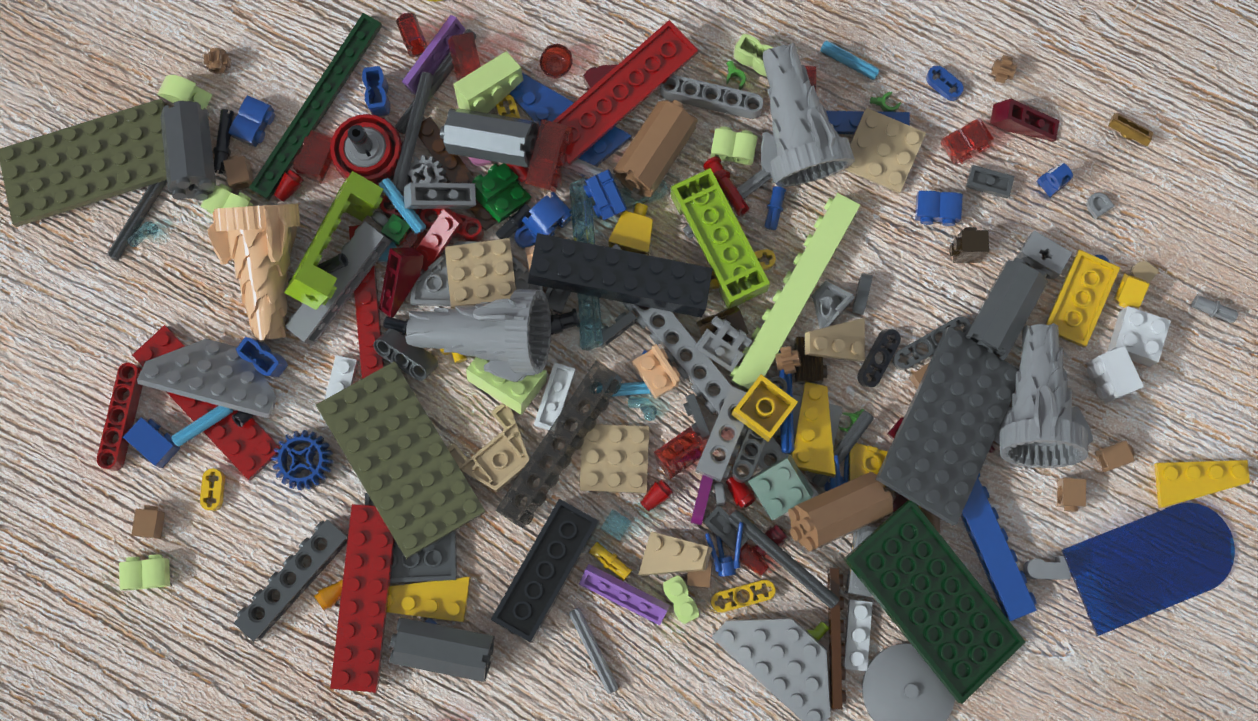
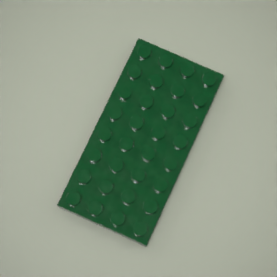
M911 500L906 501L844 558V561L958 703L963 704L1025 643V640L916 503Z

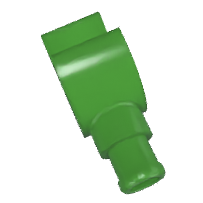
M728 61L726 64L729 73L727 74L726 85L733 76H738L742 80L739 85V90H741L745 85L746 76L743 71L736 69L733 61Z
M887 92L883 97L870 98V104L880 106L884 112H896L901 102L894 107L886 105L885 100L892 95V92Z
M861 409L855 413H842L850 417L851 423L848 428L839 427V429L843 432H848L860 414L865 410Z

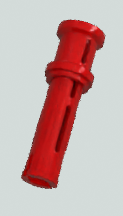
M714 156L708 159L703 165L704 170L711 168L738 216L746 214L750 208L732 183L730 172L724 169L720 157Z

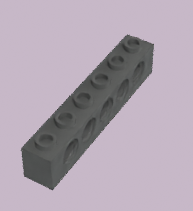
M332 520L321 521L315 527V533L310 539L307 537L299 545L300 550L295 555H290L284 561V568L279 573L275 572L268 579L267 582L269 584L265 589L257 591L252 597L253 602L248 607H243L236 615L238 619L234 624L253 642L260 641L347 544L348 535ZM325 538L327 540V547L321 551L318 548V542ZM309 555L312 563L309 567L305 568L303 566V559ZM293 572L296 575V581L290 585L287 577ZM275 590H278L281 595L277 602L272 600V593ZM260 607L265 611V615L261 620L256 616V612Z

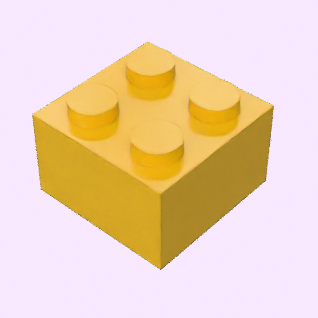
M760 374L731 415L769 442L798 401Z

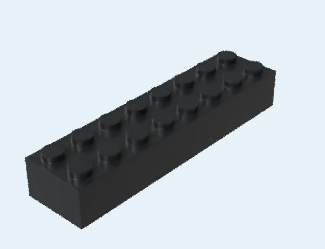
M537 233L528 284L702 318L707 307L713 268Z

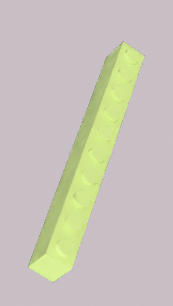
M839 193L836 194L834 199L829 198L824 207L827 210L824 217H818L814 225L817 228L814 235H808L803 244L806 246L804 253H798L793 262L796 265L793 272L788 271L783 280V283L786 285L782 291L778 289L772 301L775 302L773 308H767L762 317V320L765 322L761 328L757 327L751 337L754 340L751 347H745L741 365H736L730 376L733 378L731 381L732 385L748 392L760 374L764 377L766 376L776 358L775 354H778L856 215L860 204Z

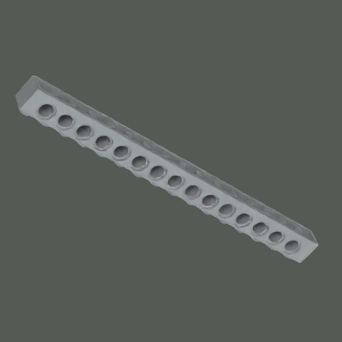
M615 244L612 247L615 249H620V247L617 244ZM623 302L629 311L633 310L638 316L637 322L643 329L647 327L652 333L649 335L652 341L657 346L661 344L665 349L668 360L670 362L674 361L679 367L677 370L684 380L688 378L693 384L690 386L693 392L698 397L702 396L706 400L704 405L709 412L719 415L731 385L709 357L694 347L697 344L675 315L670 311L655 308L642 310L639 305ZM656 318H661L665 321V324L662 327H656L652 322ZM669 335H675L679 341L676 344H669L666 338ZM689 352L692 355V359L690 361H683L680 358V354ZM696 369H703L706 372V376L698 379L694 376V371ZM710 386H716L719 388L720 393L717 396H711L707 389ZM731 412V413H730V416H731L733 419L738 420V419L735 418L733 415H731V414H732V412ZM741 435L739 436L737 441V444L740 445V449L745 439V436L743 437ZM772 437L769 442L766 441L757 465L761 470L769 467L764 463V456L772 455L777 462L788 455L781 452L780 445ZM751 445L745 447L749 456L757 454V449L751 447ZM806 479V481L808 482V484H809V486L811 487L812 491L814 492L812 498L815 497V496H818V495H819L818 492L814 489V487H813V486L810 484V482Z

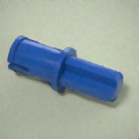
M774 186L772 189L770 204L766 207L768 212L764 225L768 230L777 229L780 213L784 210L782 205L786 189L783 187Z

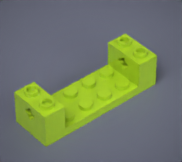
M711 168L671 186V199L679 214H684L710 267L713 268L712 271L720 285L719 293L727 309L738 306L767 292L770 282Z
M354 171L350 173L334 198L286 288L285 294L315 310L321 304L326 305L337 289L334 286L337 278L316 267L322 258L321 254L330 243L333 231L340 224L342 214L346 212L360 221H363L367 215L371 217L383 200L380 197L383 188Z

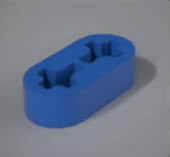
M933 66L926 75L927 83L945 99L955 101L960 98L964 89L963 84L945 68ZM939 73L941 75L940 78L934 80L933 75ZM956 87V92L951 94L949 92L950 88Z

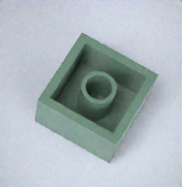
M790 454L755 474L748 481L772 521L787 513L790 508L811 499L814 494Z

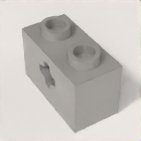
M1033 231L1026 239L1016 258L1024 260L1031 268L1043 270L1047 273V279L1052 278L1054 280L1061 274L1073 252Z

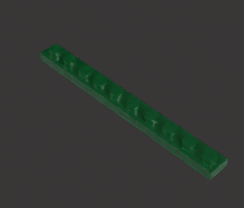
M362 13L250 185L249 189L270 200L284 173L289 171L381 29V22Z

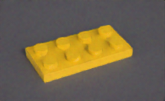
M1078 250L1045 325L1053 323L1058 325L1060 338L1085 348L1120 267L1082 250Z

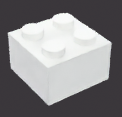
M1127 306L1118 314L1107 352L1125 345L1132 361L1150 367L1159 362L1171 320Z
M1125 345L1101 354L1086 363L1088 375L1091 379H1094L1097 385L1096 392L1105 404L1144 387Z

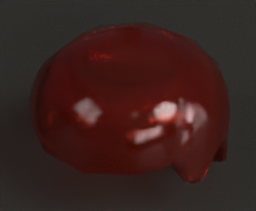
M558 43L547 46L539 60L540 68L547 77L554 79L564 77L573 64L570 50Z

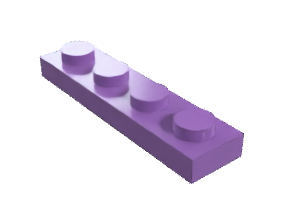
M449 16L402 80V83L412 94L416 95L422 72H429L433 75L466 29L457 17Z
M590 564L586 567L579 585L658 625L661 624L670 606Z

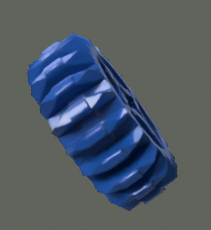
M303 430L300 435L298 431H294V438L287 434L285 436L286 443L282 440L279 441L282 448L274 449L279 455L272 457L273 461L278 462V464L273 466V469L280 470L277 472L276 477H283L281 483L284 485L289 483V488L294 489L297 485V489L302 491L305 485L310 490L312 489V482L319 486V478L327 479L323 473L325 471L331 472L327 464H333L334 462L332 459H327V457L333 455V452L326 450L330 446L329 443H323L324 438L322 436L317 437V433L311 432L308 434L307 430ZM311 443L309 447H305L302 451L294 449L298 444ZM316 450L319 454L318 466H316L313 462V458L316 455ZM288 454L292 457V463L289 466L290 470L287 468ZM296 454L299 455V456H301V457H302V456H303V457H306V458H304V459H306V463L309 464V466L306 465V464L300 463V462H301V461H299L300 458H299L298 456H296ZM305 469L310 470L312 472V474H310L307 477H294L297 473L300 474V472Z

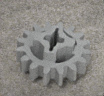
M422 155L421 160L415 156L414 162L410 164L405 186L411 183V178L413 183L446 182L447 179L442 176L446 173V170L441 168L442 164L432 156L428 159V157Z

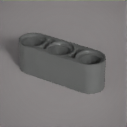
M388 329L374 342V349L380 356L391 363L395 361L398 368L418 381L425 380L438 367V361L435 356L423 348L407 344L405 336L394 329Z

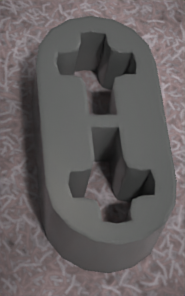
M861 273L853 303V313L864 314L873 275Z

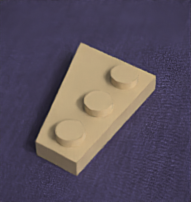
M865 317L806 332L805 355L857 362L865 361Z
M651 531L638 575L650 576L652 574L663 575L674 572L705 571L712 548Z

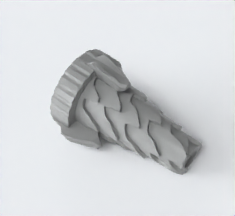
M795 43L777 46L772 49L769 48L764 51L763 63L770 86L767 91L770 98L773 135L768 132L762 134V169L771 173L773 182L777 186L789 187L823 179L851 166L855 159L849 139L840 137L829 122L826 109L820 103L814 85L811 86L806 67L801 65Z
M517 289L513 292L510 299L481 302L475 305L455 306V308H436L434 312H409L410 319L407 322L405 336L406 342L409 345L419 348L444 349V352L459 353L465 356L490 360L484 365V371L512 382L522 381L527 375L539 374L546 366L551 343V315L546 294L540 289Z
M1054 323L1050 325H1026L1022 330V356L1019 371L1016 373V393L1012 394V408L1008 406L994 438V441L1000 445V457L1011 464L1030 468H1056L1074 465L1087 458L1088 445L1093 441L1090 427L1080 408L1077 406L1072 407V389L1068 387L1067 371L1063 369V347H1059L1058 325Z

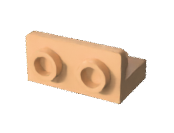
M657 344L653 345L650 351L632 361L634 368L655 399L678 387L680 382L678 370L674 366L671 367L667 361L668 356L663 348L659 349Z

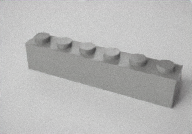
M364 221L362 225L357 227L352 239L341 249V254H345L348 259V266L331 273V275L337 278L334 284L337 289L332 298L328 300L325 306L321 304L317 310L302 303L297 312L290 316L285 327L303 342L313 346L392 241Z

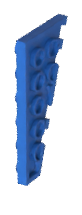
M522 73L523 81L509 93L532 121L539 122L541 130L546 128L574 103ZM615 126L578 159L597 167L632 138V135Z

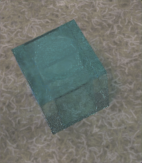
M612 509L600 529L621 542L632 521Z

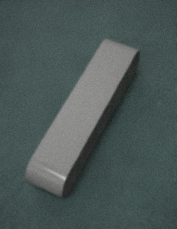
M673 75L660 86L661 96L666 100H677L683 104L748 119L758 118L763 108V99L756 93ZM670 84L673 85L675 88L673 90H667L665 86ZM688 89H692L696 93L693 95H688L685 91ZM714 94L717 98L710 100L706 96ZM735 99L737 103L729 104L727 100ZM754 103L758 108L750 109L748 105Z

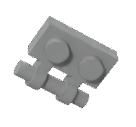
M715 316L711 322L717 327L715 333L706 329L694 347L732 372L744 355L738 349L739 346L743 344L748 347L752 339L747 337L744 331L732 327L731 323L726 319L722 320ZM725 333L733 338L731 343L722 339Z

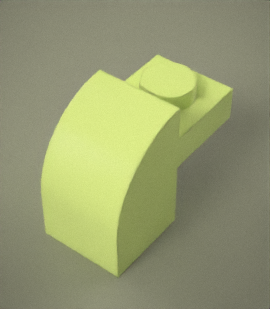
M177 75L166 76L157 94L172 103L177 101L198 102L202 110L207 108L212 97L211 93L196 86V83Z

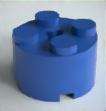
M551 192V198L548 195L542 198L529 211L532 215L528 219L525 216L522 222L536 237L537 233L555 236L554 232L559 226L564 228L571 221L572 211L555 192Z

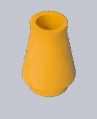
M342 579L318 590V593L314 595L323 610L331 609L341 598Z

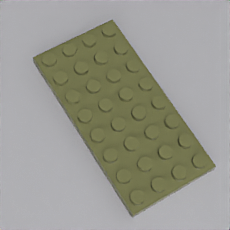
M160 98L0 148V166L12 224L15 227H19L167 180L160 119L162 109L165 106L164 101Z
M395 361L316 404L318 411L406 559L485 513V509Z

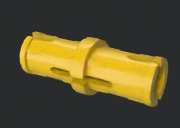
M596 542L589 551V554L604 564L603 567L606 570L610 569L622 581H625L633 571L617 558V554H612L599 542Z

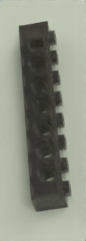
M598 361L594 362L495 511L523 529L531 523L534 518V512L538 506L545 502L546 494L550 488L557 484L560 473L569 466L572 455L583 445L584 437L588 431L595 427L596 419L600 413L607 409L612 395L619 391L623 379L617 373ZM603 385L602 391L595 394L596 388ZM590 404V409L583 413V407ZM578 422L577 428L574 431H570L571 425ZM565 441L564 448L558 450L559 443ZM552 460V466L546 469L547 461ZM540 478L539 485L533 488V482ZM527 497L526 505L521 507V500Z

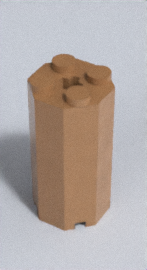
M677 100L672 102L658 101L613 169V173H616L614 175L615 179L630 191L634 188L639 191L637 195L641 197H652L695 131L698 122L697 118L689 114L684 109L683 104Z
M869 472L788 510L792 527L790 534L795 541H799L808 551L812 552L893 512L892 495L890 491L885 492L882 487L884 484L876 480L877 475Z

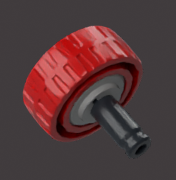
M360 114L347 119L336 129L331 139L330 155L336 170L345 180L354 171L379 186L383 179L389 178L391 181L393 180L403 142L397 130L386 119L377 115Z

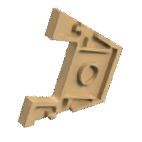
M503 403L495 408L491 414L504 430L476 454L468 459L455 443L448 447L449 452L462 472L497 493L532 464L512 409Z

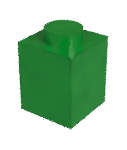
M392 214L381 230L383 235L400 248H404L415 233L407 222L395 214Z

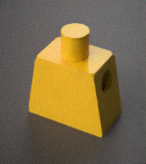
M636 203L633 213L628 211L622 212L609 237V247L612 248L617 244L621 250L649 255L653 219L646 217L647 205Z

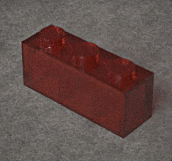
M542 119L525 184L555 192L561 183V168L565 166L567 161V154H565L567 145H570L573 139L572 128Z

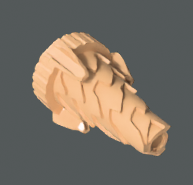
M299 204L214 209V223L207 229L208 236L216 255L220 259L221 265L228 264L231 259H234L236 279L240 280L242 304L246 305V313L249 318L252 334L256 340L287 337L285 316L288 305L287 294L284 292L289 285L288 267L291 266L290 253L296 238L297 226H301Z

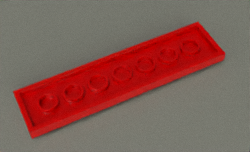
M668 20L544 128L542 136L571 165L696 56L698 49Z
M164 325L132 356L143 367L146 361L185 347V345ZM167 392L193 421L219 406ZM233 409L231 414L203 432L248 480H251L272 460V457L279 454L274 449H281V447L253 417L244 426H238L232 419V416L238 410Z
M352 504L330 689L378 692L395 539L375 506Z

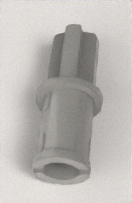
M1198 294L1191 304L1192 308L1208 313L1210 317L1216 316L1230 323H1234L1238 317L1236 310L1221 305L1220 301L1214 302Z

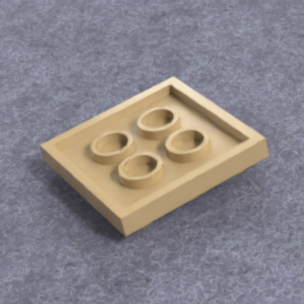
M865 108L850 143L855 162L844 169V171L894 192L901 193L926 132Z
M510 238L445 247L451 308L462 305H475L481 302H492L499 299H510L516 290Z
M583 424L580 491L647 494L649 426Z

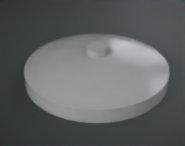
M897 644L882 650L871 660L863 676L862 698L866 710L873 721H946L952 712L955 698L912 644Z

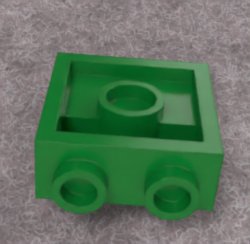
M497 163L488 170L487 175L479 174L472 181V183H475L476 200L498 223L519 210L523 204L530 202L532 198L517 182L519 177L505 163L500 166Z

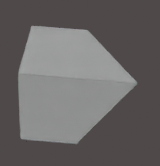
M825 281L811 296L814 301L819 328L829 327L852 303L855 298L854 295Z

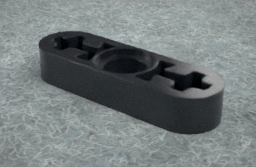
M884 329L879 333L858 372L857 379L860 385L875 387L879 384L900 344L901 337L898 331ZM887 335H891V343H888L889 340L886 338ZM878 352H881L883 355L881 364H877L875 361V355ZM867 373H870L871 381H868Z

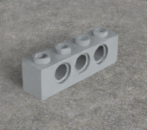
M730 386L695 472L721 482L722 477L727 479L732 467L728 465L731 456L736 458L740 445L737 444L740 435L744 437L748 429L741 421L733 419L730 416V411L735 409L747 392ZM726 429L731 430L734 438L732 440H725L722 438L721 432ZM716 450L723 451L725 459L723 461H716L713 458V452Z

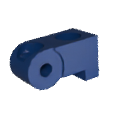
M1060 163L1038 178L1036 182L1049 197H1052L1068 184L1073 178V173L1065 163Z

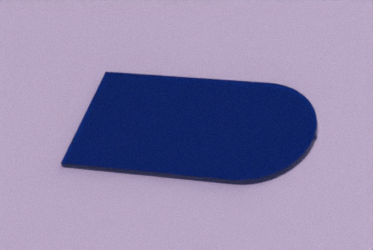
M1181 503L1170 506L1061 550L1096 636L1216 588L1229 575L1235 557L1233 536L1225 521L1212 509L1197 503Z

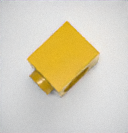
M1124 273L1114 298L1121 307L1133 306L1139 309L1150 284L1146 280Z

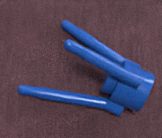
M849 453L844 461V478L840 475L838 455H834L836 477L830 478V483L826 482L824 485L825 491L849 482Z
M740 522L738 526L734 559H732L731 555L724 556L722 541L716 536L719 557H717L710 534H705L708 546L712 548L711 555L718 576L735 575L736 569L740 568L739 558L743 522Z

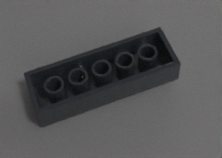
M559 499L491 620L530 643L533 642L600 523L599 520Z

